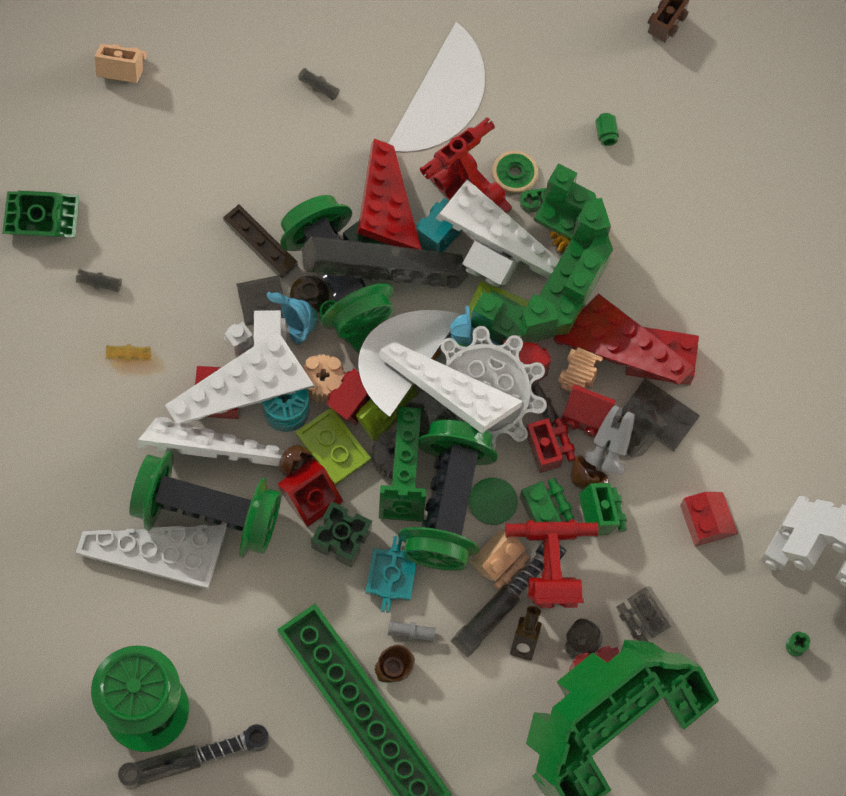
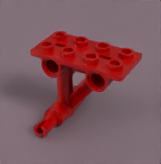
M486 117L474 128L468 127L435 152L434 158L420 167V172L423 176L426 174L425 178L430 179L449 201L465 181L469 180L507 214L512 210V206L505 199L504 190L498 183H490L478 171L476 160L468 153L480 144L482 137L495 129L494 123L490 121V118Z
M570 519L569 522H534L533 520H528L526 523H505L506 538L526 537V540L544 541V571H542V577L529 578L527 598L533 601V604L538 605L540 608H554V604L564 606V608H578V603H584L581 579L562 577L560 540H575L577 537L588 536L598 537V522L577 523L574 519Z

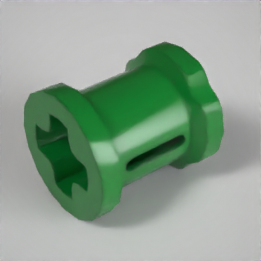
M795 632L787 640L786 650L792 656H801L809 648L811 640L806 633ZM794 642H801L802 645L795 646Z

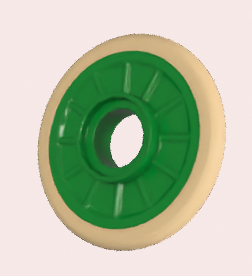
M508 151L501 154L495 160L492 167V176L494 181L504 191L522 193L532 188L538 179V166L535 160L527 153ZM511 168H518L521 174L513 176L509 170Z

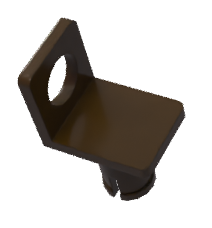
M527 607L525 617H520L510 655L532 660L542 623L538 621L541 610L538 607ZM521 643L526 644L530 650L525 653L520 652L517 649V645Z

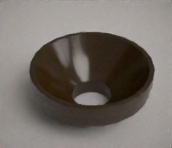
M304 276L293 283L290 290V298L308 302L318 313L320 312L321 305L325 301H329V290L325 282L320 278ZM311 285L316 289V292L308 296L303 293V288Z

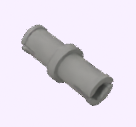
M390 620L388 635L406 637L410 641L419 639L434 642L436 628L415 625V622L406 624Z

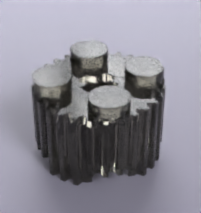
M391 430L382 432L372 446L373 467H375L376 471H379V475L381 474L383 479L386 477L387 480L391 479L392 481L394 458L391 457V454L395 453L396 430L394 432Z

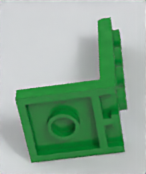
M399 407L392 486H380L379 519L424 521L426 489L415 488L421 408Z

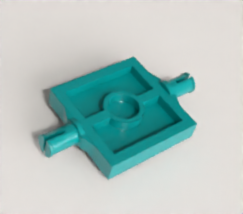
M393 536L392 549L373 548L365 594L379 596L383 599L381 612L385 613L386 604V613H390L392 600L411 601L417 564L403 556L404 551L401 550L402 541L398 539V544L396 545L397 536Z

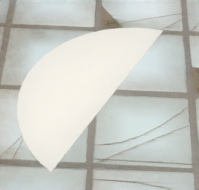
M455 22L388 143L394 146L396 152L423 150L449 140L469 123L478 110L485 88L484 63L476 43L457 22Z
M442 310L407 312L384 321L367 336L359 354L358 368L360 378L373 402L389 417L413 382L378 357L380 350L396 342L428 358H432L450 332L451 323L456 317L461 315L460 313Z

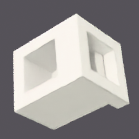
M244 322L238 325L233 324L224 333L225 337L223 339L235 356L254 345L253 335Z

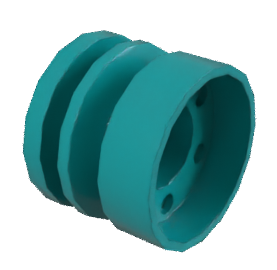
M307 389L263 401L264 418L268 425L281 432H291L302 427L307 421L310 412ZM284 398H288L287 403L282 402Z

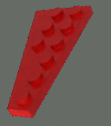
M374 138L370 148L357 233L418 255L421 247L395 148L391 144Z
M599 293L582 309L570 332L561 336L557 335L553 339L556 344H564L572 347L574 350H577L579 347L603 357V360L621 366H629L633 370L652 374L656 378L677 385L694 369L689 362Z

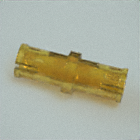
M126 344V346L106 345V359H125L126 362L131 360L151 361V346L136 347L131 346V344Z

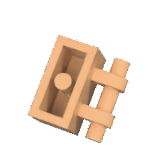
M101 44L94 56L96 76L137 83L143 72L142 59H146L147 52L135 47L125 48L117 44Z
M500 529L479 550V553L472 557L470 562L482 577L496 581L493 586L500 591L504 585L507 586L512 582L511 578L518 571L526 567L525 564L530 560V557L524 552L526 549L517 537L506 538L505 530Z

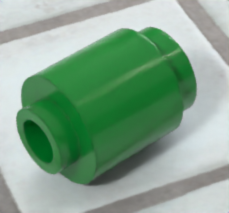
M610 113L600 114L595 120L598 140L601 141L603 146L614 145L618 142L617 138L619 137L616 116Z

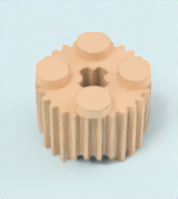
M579 347L577 350L571 349L567 358L569 363L568 369L562 370L558 380L562 384L561 388L571 392L574 384L585 389L588 386L592 387L598 375L597 362L601 364L603 357Z
M319 354L318 357L312 356L306 360L303 369L315 386L314 388L307 389L308 398H312V401H316L317 404L321 403L324 405V403L329 401V394L334 389H338L342 384L341 380L345 375V370L337 357L332 356L330 358L329 355L325 356L323 354L320 356Z

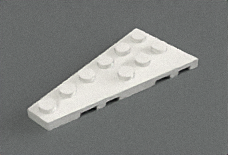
M276 331L165 406L176 424L180 425L202 419L205 416L224 413L227 410L242 408L273 399L277 396L296 393L295 391L306 388H314L315 386L279 331Z
M227 524L213 526L198 525L194 527H153L150 531L145 529L135 530V528L120 531H83L76 554L209 590L228 527H226Z

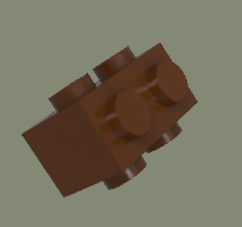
M661 0L657 12H653L647 22L649 24L648 33L663 42H666L670 36L673 38L679 28L677 26L680 21L684 22L689 14L687 10L689 0Z

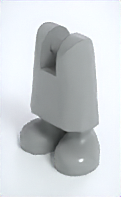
M614 405L604 419L593 441L597 444L595 450L587 452L585 460L594 466H602L601 469L606 472L623 475L625 467L619 462V455H626L635 414L628 411L620 423L618 421L622 408ZM608 448L609 453H608L607 457L605 458V452H606V449Z

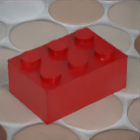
M643 327L693 366L694 369L680 383L691 385L695 375L699 336ZM626 366L625 375L665 381L654 377L652 374L643 371L639 372Z

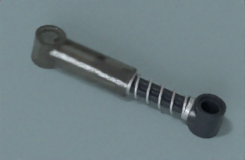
M544 541L536 549V555L532 558V562L526 564V569L521 570L520 575L514 577V581L511 584L502 586L471 621L464 625L450 642L467 657L472 655L488 634L520 602L519 595L524 593L528 586L529 578H536L542 573L544 569ZM561 545L560 560L567 552V550Z
M254 724L238 736L234 735V738H225L221 742L216 740L211 745L206 743V746L201 748L199 746L195 747L194 744L135 763L127 762L119 768L118 778L127 789H136L143 784L200 768V764L203 761L208 763L210 759L214 758L217 760L220 756L226 757L230 753L236 754V751H262L269 744V734L264 726ZM254 733H261L264 736L260 743H253L251 741V736ZM134 770L137 772L135 780H125V775L128 771Z

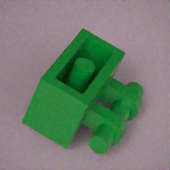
M556 478L547 481L551 488L550 490H546L542 481L521 490L520 499L530 520L534 522H561L559 517L561 515H564L566 522L574 519L571 512L573 508L570 503H567L563 495L564 490L558 484ZM553 497H555L559 505L556 509L551 500Z
M591 483L578 494L585 523L598 522V536L609 535L616 528H618V532L627 531L626 514L622 511L621 504L623 502L621 495H618L616 487L611 488L610 483Z

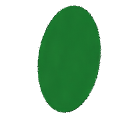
M493 477L486 478L476 483L471 489L469 508L479 521L489 525H498L508 521L516 512L518 505L517 494L514 488L505 480Z

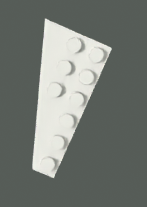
M469 180L465 181L435 218L441 222L445 220L453 224L452 228L457 231L462 229L470 233L472 239L500 254L505 252L511 255V259L517 263L519 261L529 265L530 270L549 279L559 262L556 256Z
M396 342L387 345L379 352L378 357L481 433L519 409L523 402Z
M156 417L138 439L137 448L145 449L146 445L157 446V451L166 452V450L174 448L178 449V452L181 454L217 458V454L229 456L228 459L233 461L248 458L251 463L271 466L280 465L281 456L285 451L275 445L265 446L258 444L257 441L252 439L242 440L232 434L215 433L214 430L209 428L199 429L193 427L190 423L178 425L167 417Z

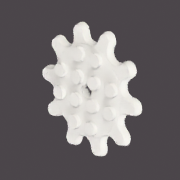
M478 326L473 331L471 345L462 347L454 339L446 338L441 343V350L447 358L446 366L523 401L519 409L487 429L492 435L491 448L495 449L496 437L501 433L509 434L517 442L524 441L528 436V431L522 423L523 416L528 412L540 414L547 408L545 399L534 395L531 390L532 383L542 378L545 374V368L538 362L523 364L520 361L519 352L523 347V341L519 336H510L503 345H495L490 340L489 330L484 326ZM436 399L427 402L425 405V413L429 417L444 415L449 420L466 422Z

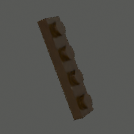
M240 204L223 217L224 222L281 278L298 265V261L287 250H284Z

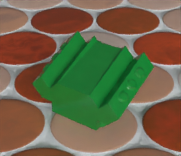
M7 191L2 234L75 237L79 195L41 191Z

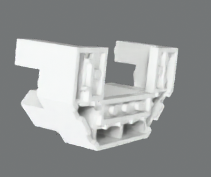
M799 496L788 511L761 560L765 562L764 564L768 568L781 571L789 559L794 562V566L798 569L810 572L827 543L832 545L835 551L842 554L846 553V505L842 504L840 508L833 507L834 504L832 502L816 499L815 503L808 502L809 499L807 497ZM846 559L835 577L840 580V584L846 587Z

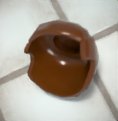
M293 445L287 448L280 459L281 473L288 477L292 474V471H296L308 463L312 458L313 452L301 445Z

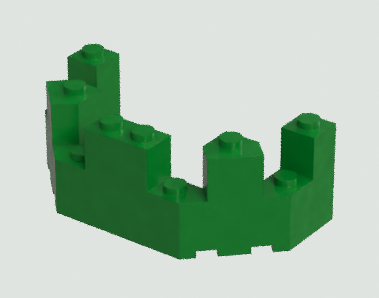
M559 163L547 182L545 199L536 213L534 221L571 241L539 296L533 294L526 307L494 290L490 294L483 291L472 311L471 327L474 329L478 326L486 327L489 330L490 339L502 345L504 340L513 335L519 336L523 342L535 343L556 335L568 334L611 259L613 252L609 238L611 224L603 199H597L594 192L577 184L578 173Z
M624 639L621 652L608 663L594 653H591L557 681L565 697L552 707L551 714L534 712L526 744L540 756L536 773L532 777L541 792L546 796H605L611 791V788L592 757L595 753L662 698L678 726L683 730L719 702V699L702 667L681 653L666 652L652 642Z

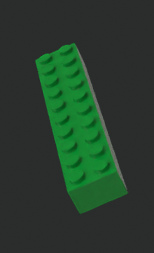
M316 603L277 629L278 636L390 796L452 795Z

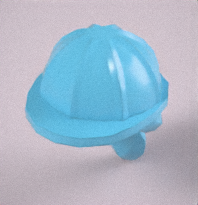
M267 293V298L271 302L282 305L283 318H286V323L289 325L291 340L296 344L303 343L307 339L308 334L317 327L318 316L316 309L304 300L288 298L280 293Z
M465 306V314L456 317L450 325L451 338L457 343L467 346L471 345L473 341L474 328L471 327L472 319L470 318L469 306ZM491 340L493 344L500 345L497 342Z

